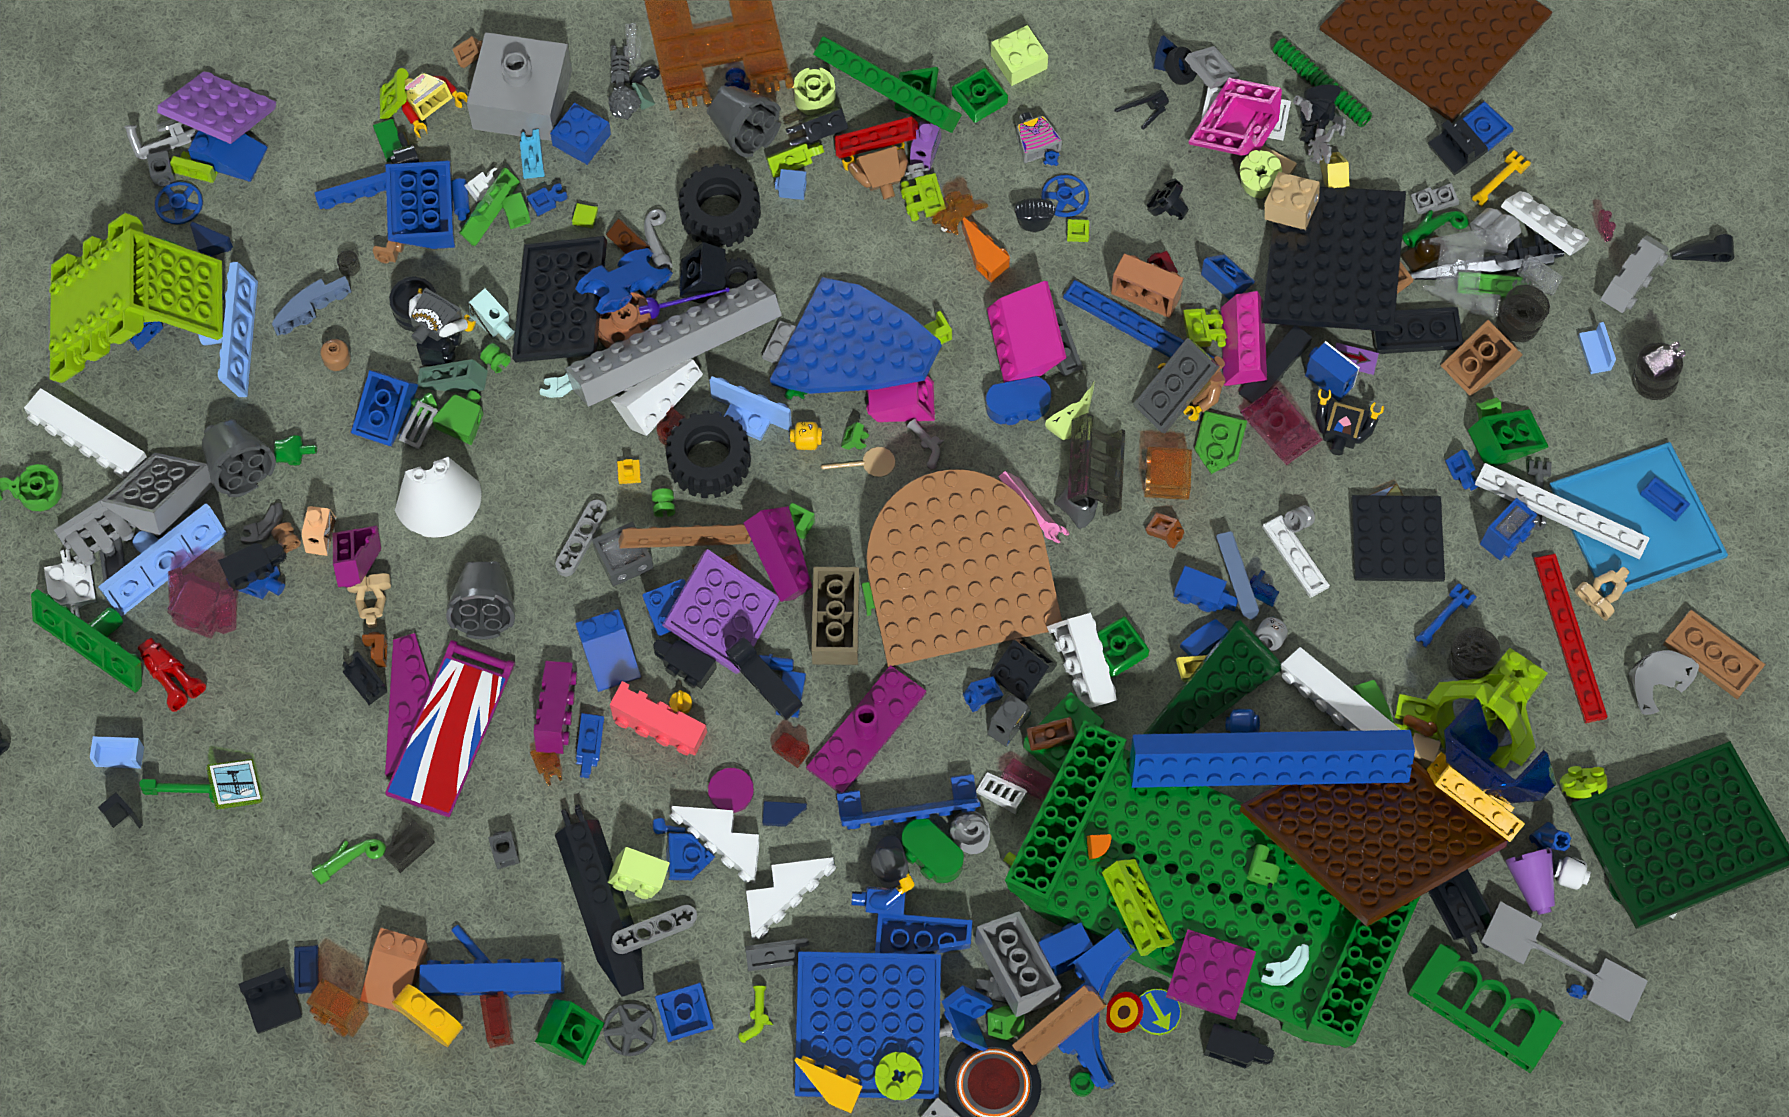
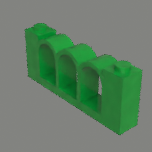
M1440 943L1408 994L1531 1074L1563 1024L1559 1020V1016L1552 1011H1545L1544 1009L1539 1014L1537 1007L1525 998L1511 1000V994L1502 982L1490 979L1482 981V975L1474 964L1467 961H1459L1461 956L1457 954L1458 952L1449 945L1444 946ZM1454 972H1464L1474 982L1473 992L1462 1009L1437 995L1446 979ZM1484 990L1496 992L1502 1000L1501 1012L1490 1028L1465 1013L1476 995ZM1513 1008L1524 1010L1531 1019V1027L1519 1047L1494 1031L1504 1014Z

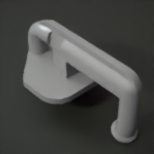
M170 119L156 125L158 132L169 129L171 136L141 146L136 133L137 125L124 126L135 156L142 160L147 159L148 154L169 151L188 144L194 140L198 132L195 128L183 131L181 126L183 123Z

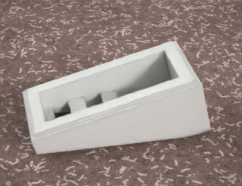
M988 772L976 790V793L1014 814L1017 813L1027 796V790ZM991 780L994 783L991 786L990 790H984L989 781ZM1000 785L1001 788L997 795L993 794L996 787ZM1005 789H1007L1009 792L1004 799L1001 796ZM1014 793L1017 796L1015 797L1014 801L1011 802L1009 800Z

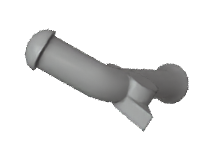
M913 419L909 422L907 428L911 429L922 440L921 446L923 448L929 447L932 451L926 465L929 469H935L941 453L939 445L944 440H940L937 436L931 438L917 423V420Z

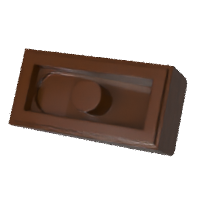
M1071 717L1027 728L1031 751L1073 744L1077 736L1075 723Z

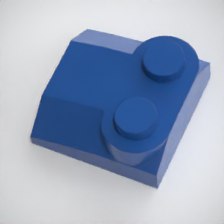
M701 983L655 996L668 1043L714 1029Z

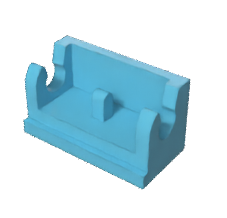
M539 129L533 130L531 137H526V134L522 132L520 149L524 179L544 177Z

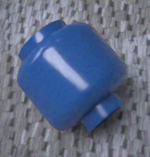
M1234 709L1230 717H1226V730H1230V733L1259 732L1260 717L1252 709Z

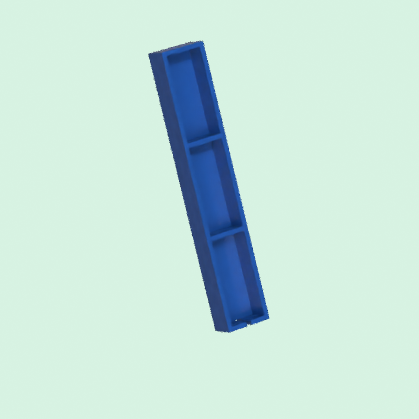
M1411 730L1132 735L1129 772L1132 788L1409 783L1415 746Z

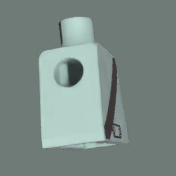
M483 289L469 302V316L490 336L494 338L499 333L507 340L514 334L515 330L509 326L508 312L486 289Z

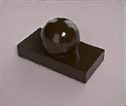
M1436 234L1429 239L1420 240L1414 248L1404 252L1401 258L1414 273L1448 254L1449 250Z

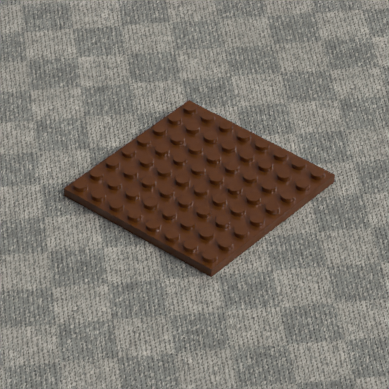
M1345 0L1320 26V30L1453 123L1552 16L1553 12L1536 0Z
M1414 759L1411 765L1409 783L1276 785L1241 804L1240 812L1365 926L1373 924L1507 846L1508 842L1498 832L1437 787L1428 771Z

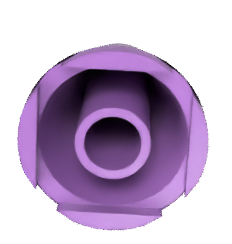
M1551 848L1505 860L1531 911H1537L1538 915L1552 912L1550 907L1555 906Z

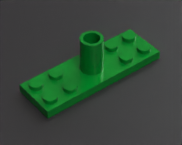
M38 589L31 594L33 622L136 693L142 687L141 661L138 656L130 654L118 642H113L108 638L123 624V619L116 610L107 607L87 624L71 613L66 606H61L55 602L49 594H44Z

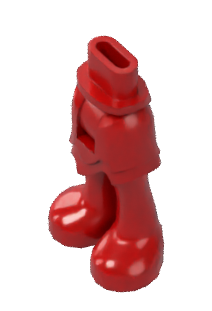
M149 638L138 646L141 658L144 660L150 675L158 680L168 694L166 704L172 712H177L187 704V697L170 677H176L187 695L192 699L206 690V684L199 678L189 676L183 670L184 665L167 649L162 647L161 643H156L153 638Z

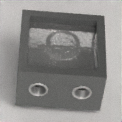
M633 521L592 539L594 551L613 587L654 569L652 558L647 548H619L618 540L622 530L630 527L636 528Z

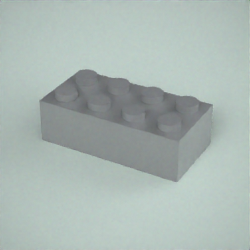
M1020 911L977 926L975 943L1015 1017L1058 1002L1061 985Z

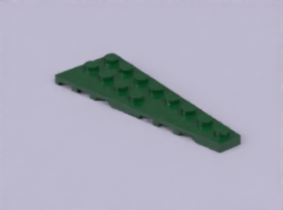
M1241 620L1235 621L1144 734L1194 733L1281 671L1282 663Z

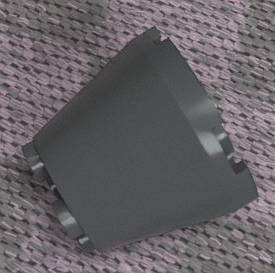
M736 86L720 87L712 104L707 108V114L732 150L742 157H752L754 152L760 147H768L776 137L782 123L779 121V111L781 108L776 102Z
M235 419L210 425L204 430L205 435L202 439V449L211 482L218 492L227 494L229 497H241L258 488L257 483L265 479L267 475H272L276 465L273 452L264 442L237 423Z
M496 561L467 562L448 602L446 619L452 629L456 628L466 633L468 638L483 640L497 638L501 632L509 627L512 628L514 625L515 607L506 574L501 565Z

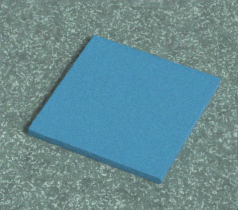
M1670 442L1549 484L1554 495L1650 538L1639 560L1571 529L1594 578L1610 570L1617 573L1622 567L1629 570L1630 573L1627 579L1624 580L1627 583V587L1623 593L1727 558L1728 556ZM1654 477L1658 478L1690 503V506L1676 522L1640 495L1641 491ZM1611 582L1604 583L1600 587L1604 598L1610 595L1615 587Z

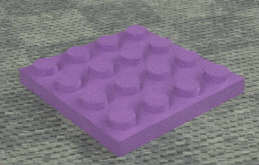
M203 71L160 103L157 113L232 144L274 111L276 102L247 88L235 85L228 80L214 76L212 73Z
M707 549L700 557L662 626L737 674L740 671L729 660L725 651L742 636L754 647L776 608L779 597Z

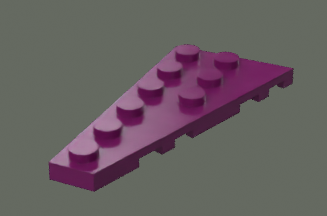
M415 633L393 640L385 767L386 777L393 775L431 688Z

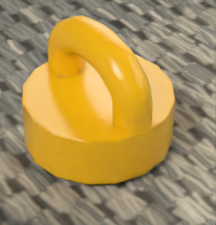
M679 690L671 696L669 704L670 708L673 709V713L676 714L680 711L687 714L691 710L692 700L689 694Z

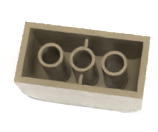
M814 567L812 665H858L859 567Z

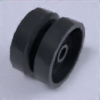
M416 276L404 278L397 282L391 290L389 300L393 316L398 325L405 330L412 332L416 330L412 326L409 316V301L418 294V290L423 289L424 291L427 288L436 293L433 285L424 278Z

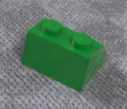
M555 999L535 1043L554 1054L585 1066L605 1023L572 1001Z

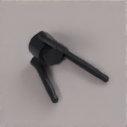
M1160 89L1147 97L1118 107L1114 111L1119 112L1147 103L1151 110L1155 109L1157 111L1141 126V129L1144 130L1159 114L1166 111L1164 106L1169 103L1167 94Z

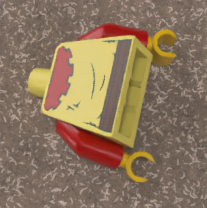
M423 73L414 80L408 78L405 81L407 100L402 105V111L410 124L414 125L415 134L419 138H421L418 133L419 129H424L428 134L426 125L420 123L419 119L423 121L453 97L455 98V106L458 108H462V103L459 99L467 102V95L464 92H457V88L444 76H430Z

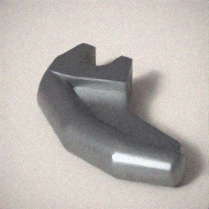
M275 503V505H272L262 521L244 526V532H250L251 535L249 537H241V542L251 545L265 542L272 535L271 531L273 528L279 525L282 520V504Z

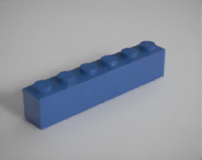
M546 958L544 962H535V959H521V963H511L510 959H498L497 963H488V960L479 959L474 960V964H464L465 961L451 960L450 964H441V961L430 960L427 961V964L420 965L419 991L426 996L564 994L565 965L562 962H558L557 958Z

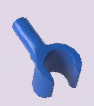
M663 818L654 819L652 824L655 834H664L666 832L685 833L686 829L685 827L666 826L665 819Z

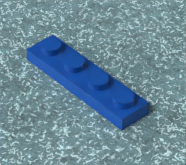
M386 172L314 192L319 209H331L336 204L343 202L352 203L357 198L364 196L373 197L379 192L386 191Z

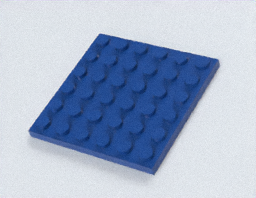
M798 952L796 1058L801 1059L802 1056H806L815 1060L814 1065L823 1069L824 1065L838 1070L836 1075L842 1078L850 1075L859 1079L858 1085L863 1086L858 1098H888L877 1088L875 1082L876 1067L886 1055L893 1052H904L919 1062L923 1073L922 1084L918 1092L909 1099H937L939 1097L941 954ZM796 1063L795 1096L823 1097ZM898 1069L895 1070L892 1080H898L899 1083H902L904 1081L903 1077L906 1075L905 1072H899Z

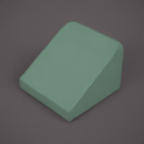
M636 82L632 83V90L636 91L642 102L640 104L642 110L655 105L646 87Z

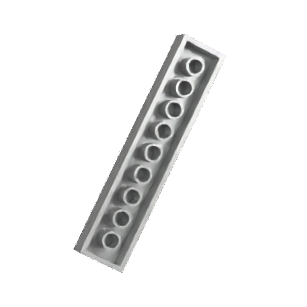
M758 278L752 279L738 288L730 289L729 292L710 298L706 303L691 307L680 315H674L661 324H655L644 332L633 334L627 340L614 343L603 351L595 352L582 361H576L571 366L565 368L573 391L590 407L782 316L775 293Z

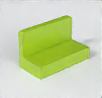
M183 151L180 157L173 156L170 162L174 173L214 183L218 174L217 171H214L213 166L191 161L189 152Z

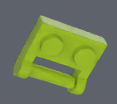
M399 68L395 72L394 77L380 88V119H389L406 103L405 80L409 74L404 68Z

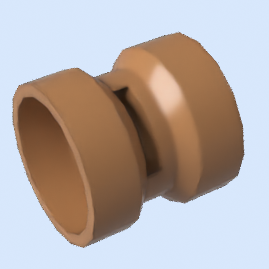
M289 522L281 523L271 531L274 540L282 545L286 553L298 548L301 544L299 537L294 534L292 524Z

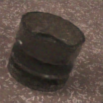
M1518 285L1512 288L1497 312L1496 325L1498 330L1507 339L1515 342H1528L1535 338L1549 314L1550 304L1547 296L1543 291L1530 285Z
M1652 343L1645 346L1638 354L1632 374V383L1636 392L1650 400H1663L1670 397L1676 391L1683 368V358L1679 351L1665 343Z
M1472 627L1461 631L1454 639L1448 653L1447 664L1453 677L1460 681L1480 679L1488 675L1500 657L1499 641L1491 632L1483 628Z

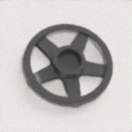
M637 1004L619 1005L608 1015L603 1033L606 1043L614 1052L623 1056H636L651 1047L656 1038L657 1025L654 1016L645 1007ZM625 1009H638L644 1013L635 1020H631ZM619 1012L622 1025L608 1029L611 1019ZM648 1018H650L653 1026L652 1037L640 1030V1027ZM609 1036H623L622 1051L611 1043ZM639 1039L647 1043L644 1048L635 1052H629L632 1040Z

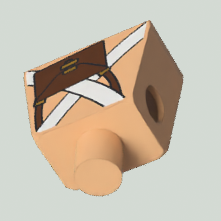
M313 506L307 508L302 529V540L306 553L328 556L332 533L337 519L331 509Z

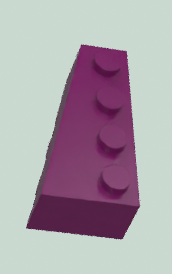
M789 506L761 510L744 522L780 602L794 600L813 588Z
M545 661L542 678V690L544 692H540L539 709H537L536 713L537 721L534 724L533 730L536 752L564 754L565 745L569 746L570 732L566 731L567 725L572 724V712L569 711L570 705H574L575 692L572 691V685L577 684V672L573 670V663Z

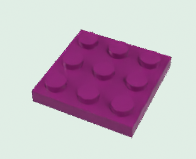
M1187 929L1166 997L1235 1020L1256 951Z

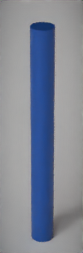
M456 925L451 930L476 960H488V963H492L459 925ZM508 994V996L511 999L515 996V994Z

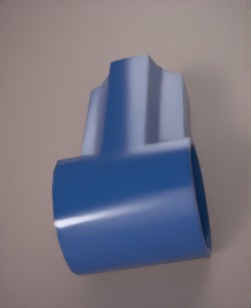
M1546 822L1529 835L1530 842L1538 846V851L1547 848L1565 851L1570 847V840L1572 839L1568 832L1557 830L1550 822Z

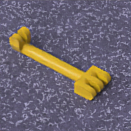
M1512 151L1505 160L1509 165L1482 190L1478 191L1472 200L1474 202L1479 200V205L1483 207L1488 201V195L1515 170L1522 174L1531 165V162L1527 160L1521 164L1524 157L1520 155L1515 159L1518 152Z

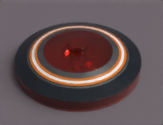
M985 1039L988 1047L986 1051L983 1052L969 1045L958 1053L947 1073L946 1096L950 1108L959 1116L1031 1117L1041 1095L1039 1070L1036 1064L1032 1065L1022 1051L1014 1049L1012 1046L1014 1043L1001 1039Z

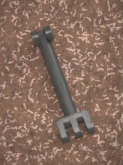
M1529 459L1528 475H1535V486L1543 489L1544 477L1551 476V462L1546 461L1545 469H1542L1543 461L1538 460L1537 468H1534V460ZM1536 513L1537 517L1534 520L1536 525L1533 530H1542L1546 526L1547 518Z

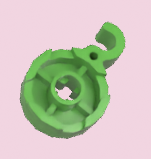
M35 464L28 466L26 471L20 477L17 476L14 481L4 477L0 478V501L3 499V491L9 489L13 497L19 499L24 507L31 511L41 512L55 506L62 496L63 488L59 477L46 465Z

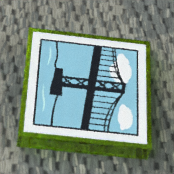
M253 759L207 765L206 770L216 810L262 802Z

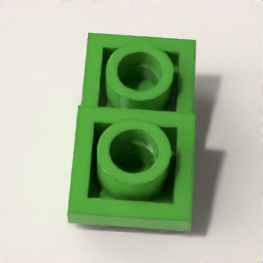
M1375 680L1353 686L1354 691L1392 723L1394 722L1388 704Z

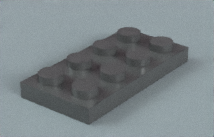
M1187 337L1133 405L1161 433H1166L1220 366L1192 339Z

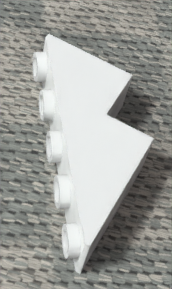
M672 806L670 817L677 824L683 823L688 827L687 832L689 834H693L697 839H702L705 842V848L712 854L717 852L722 857L721 861L728 868L734 867L738 870V875L744 882L756 883L760 844L759 835L733 833V810Z
M833 857L771 865L774 887L746 891L752 940L763 938L769 931L768 927L773 922L779 923L785 917V911L790 906L792 908L796 907L803 898L801 896L807 891L812 892L820 883L818 880L824 875L828 877L834 872L836 866L834 865Z

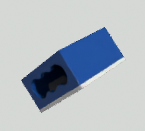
M1325 341L1319 348L1315 347L1308 356L1310 360L1306 365L1307 371L1305 376L1328 393V390H1330L1331 396L1340 402L1354 387L1360 367Z

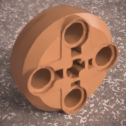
M633 292L631 293L632 298L625 307L615 312L600 314L598 339L606 348H609L618 340H627L633 334L644 332L642 329L658 324L657 317L651 319L650 313L640 315L638 307L647 305L645 297ZM605 316H609V317H610V318H608V319H601V318H603V317H605Z

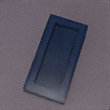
M318 945L294 947V993H318Z

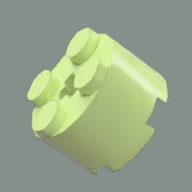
M806 68L798 73L794 80L793 89L795 105L801 112L811 116L834 106L836 90L834 77L830 72L823 68H819V70H809V68Z
M1254 150L1250 152L1242 161L1239 170L1241 185L1245 192L1255 198L1263 199L1267 197L1278 172H1282L1280 160L1267 151Z

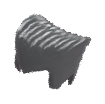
M1074 481L1056 498L1054 504L1066 512L1076 527L1081 529L1085 528L1094 518L1098 500L1095 498L1093 489L1080 488L1081 483Z

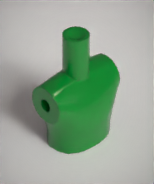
M293 435L286 439L275 440L274 456L276 463L284 462L297 466L301 465L304 454H317V446H303L301 436Z

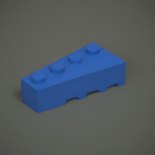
M878 913L875 953L939 954L971 948L972 920Z

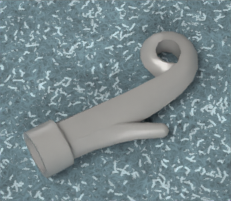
M653 209L647 214L644 221V230L647 243L650 245L649 249L654 253L651 257L655 268L671 269V260L666 255L653 226L663 224L666 220V213L661 209Z

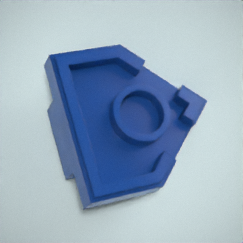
M668 834L666 861L670 863L667 870L669 880L692 881L715 856L709 850L707 851L693 834Z

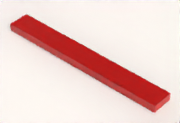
M1556 553L1534 557L1533 562L1584 723L1605 720L1608 716Z

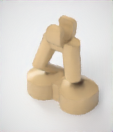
M1622 567L1617 573L1610 570L1596 577L1593 586L1587 582H1582L1575 589V594L1588 606H1591V609L1603 620L1607 621L1615 611L1611 603L1618 600L1627 587V583L1624 580L1627 579L1630 572L1625 567ZM1611 582L1615 587L1610 595L1603 598L1598 591L1602 584Z
M382 573L369 575L368 577L365 576L361 584L347 588L349 592L357 593L355 603L359 617L366 619L368 628L377 627V617L383 615L386 597L382 591L391 588L389 574ZM373 591L377 598L374 608H367L364 602L365 592Z

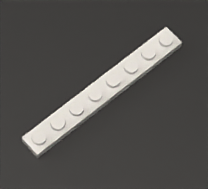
M1486 463L1475 485L1512 502L1518 498L1532 511L1639 560L1650 539L1643 534Z

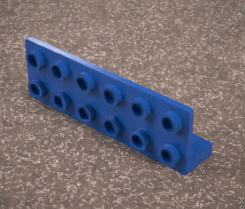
M974 774L950 777L953 800L862 812L859 790L836 793L840 822L842 826H847V829L860 828V824L870 823V826H878L884 824V820L892 819L893 823L907 821L906 817L916 816V819H926L930 817L929 814L939 813V816H947L953 814V810H962V813L976 811L975 807H980V801L976 795Z

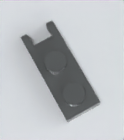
M801 938L745 946L748 971L798 965V952H800V947L809 945L808 939Z

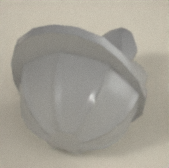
M976 811L961 812L951 822L950 833L956 845L963 852L978 854L988 847L990 826L985 816Z

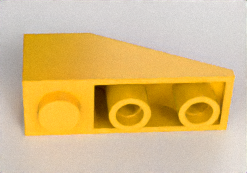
M802 1056L801 1059L795 1058V1062L830 1105L852 1114L863 1086L858 1085L859 1079L850 1075L842 1078L836 1075L838 1070L824 1065L823 1069L814 1065L815 1060L806 1056Z

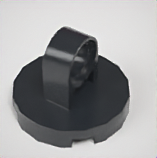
M1176 178L1168 180L1164 183L1167 187L1162 191L1157 189L1147 203V210L1153 216H1158L1166 211L1170 216L1175 215L1178 217V220H1182L1189 210L1187 205L1179 198L1183 191V185Z

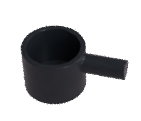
M398 133L397 136L402 147L392 150L394 155L390 157L392 164L418 163L417 153L413 144L409 143L406 133Z

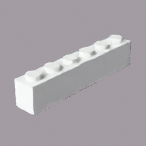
M41 388L24 407L28 414L27 419L36 426L40 423L49 434L61 436L62 441L68 446H77L83 455L88 458L90 456L95 457L102 467H111L114 469V473L122 479L128 477L148 459L144 451Z
M1301 647L1281 664L1284 681L1297 687L1303 697H1309L1315 702L1316 707L1322 712H1327L1337 725L1344 726L1348 731L1401 730Z

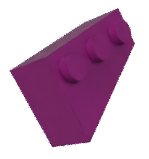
M377 526L332 533L333 566L338 587H353L356 584H361L381 551Z

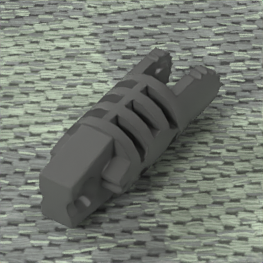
M611 45V83H616L617 89L621 86L625 87V83H630L629 45H624V55H617L616 45Z

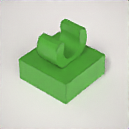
M1497 397L1486 399L1483 403H1476L1479 420L1485 416L1502 414L1501 401Z
M855 422L846 427L841 447L848 450L853 447L857 449L865 448L866 444L860 441L861 438L866 439L869 437V434L863 431L864 425Z

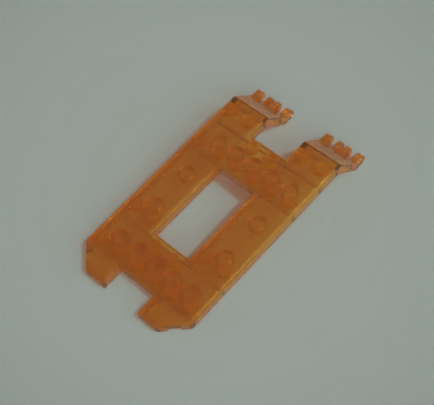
M644 0L664 93L670 111L677 109L676 100H682L683 108H688L687 98L691 99L692 107L697 106V96H702L704 104H711L709 89L705 82L702 68L743 61L747 82L753 93H760L758 85L764 84L767 93L771 92L770 83L772 82L775 91H779V81L785 80L787 89L794 88L792 75L786 64L771 0H728L733 22L693 29L687 0Z

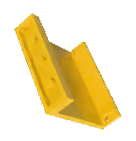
M1440 752L1427 768L1430 777L1437 787L1509 842L1524 826L1525 823L1512 813L1514 809L1512 805L1444 753Z

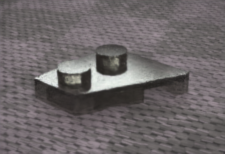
M406 812L402 814L401 824L398 830L394 831L391 837L392 841L387 846L383 855L399 873L403 872L435 843L433 838Z

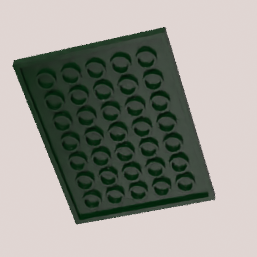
M1731 741L1606 789L1600 794L1596 793L1592 797L1583 798L1570 805L1574 816L1636 929L1789 868V843Z

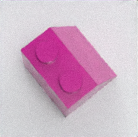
M928 376L925 381L867 390L869 395L867 412L877 422L912 421L913 419L917 421H935L934 382Z

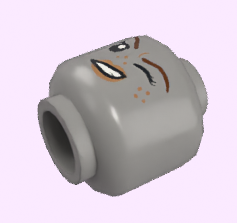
M1268 617L1260 623L1255 636L1270 651H1275L1284 643L1288 630L1281 620Z

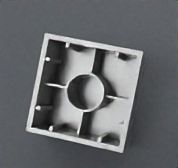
M485 32L467 101L472 128L474 130L521 136V133L524 132L526 137H531L533 130L539 129L542 140L552 141L550 133L560 121L572 73L568 44Z

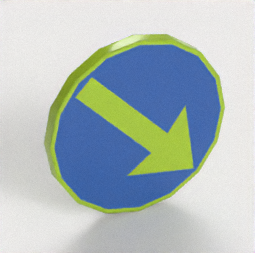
M1164 989L1148 990L1139 996L1143 1003L1144 1011L1138 1025L1142 1030L1151 1035L1161 1036L1170 1033L1177 1027L1181 1019L1179 1001L1167 998L1168 991Z

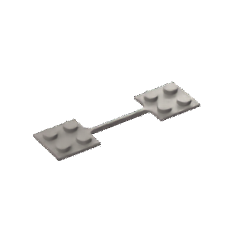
M1501 901L1499 902L1481 942L1522 965L1525 963L1531 949L1542 951L1591 978L1593 985L1587 1000L1628 1022L1631 1020L1648 980L1607 958L1604 959L1597 974L1589 972L1537 943L1536 937L1542 923Z

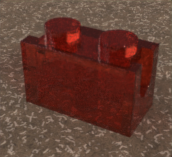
M503 991L497 992L498 997L487 998L486 995L480 996L486 1038L490 1048L514 1044L507 1000ZM499 1035H504V1036H505L504 1038H501V1039H494V1038H493V1037L499 1036Z

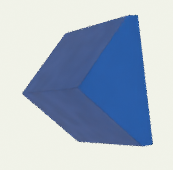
M1225 254L1207 257L1203 262L1201 275L1229 300L1236 294H1242L1255 283L1249 275Z

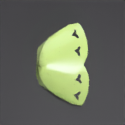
M1095 381L1080 402L1069 405L1046 420L1045 426L1049 431L1065 440L1072 438L1085 428L1084 424L1087 421Z

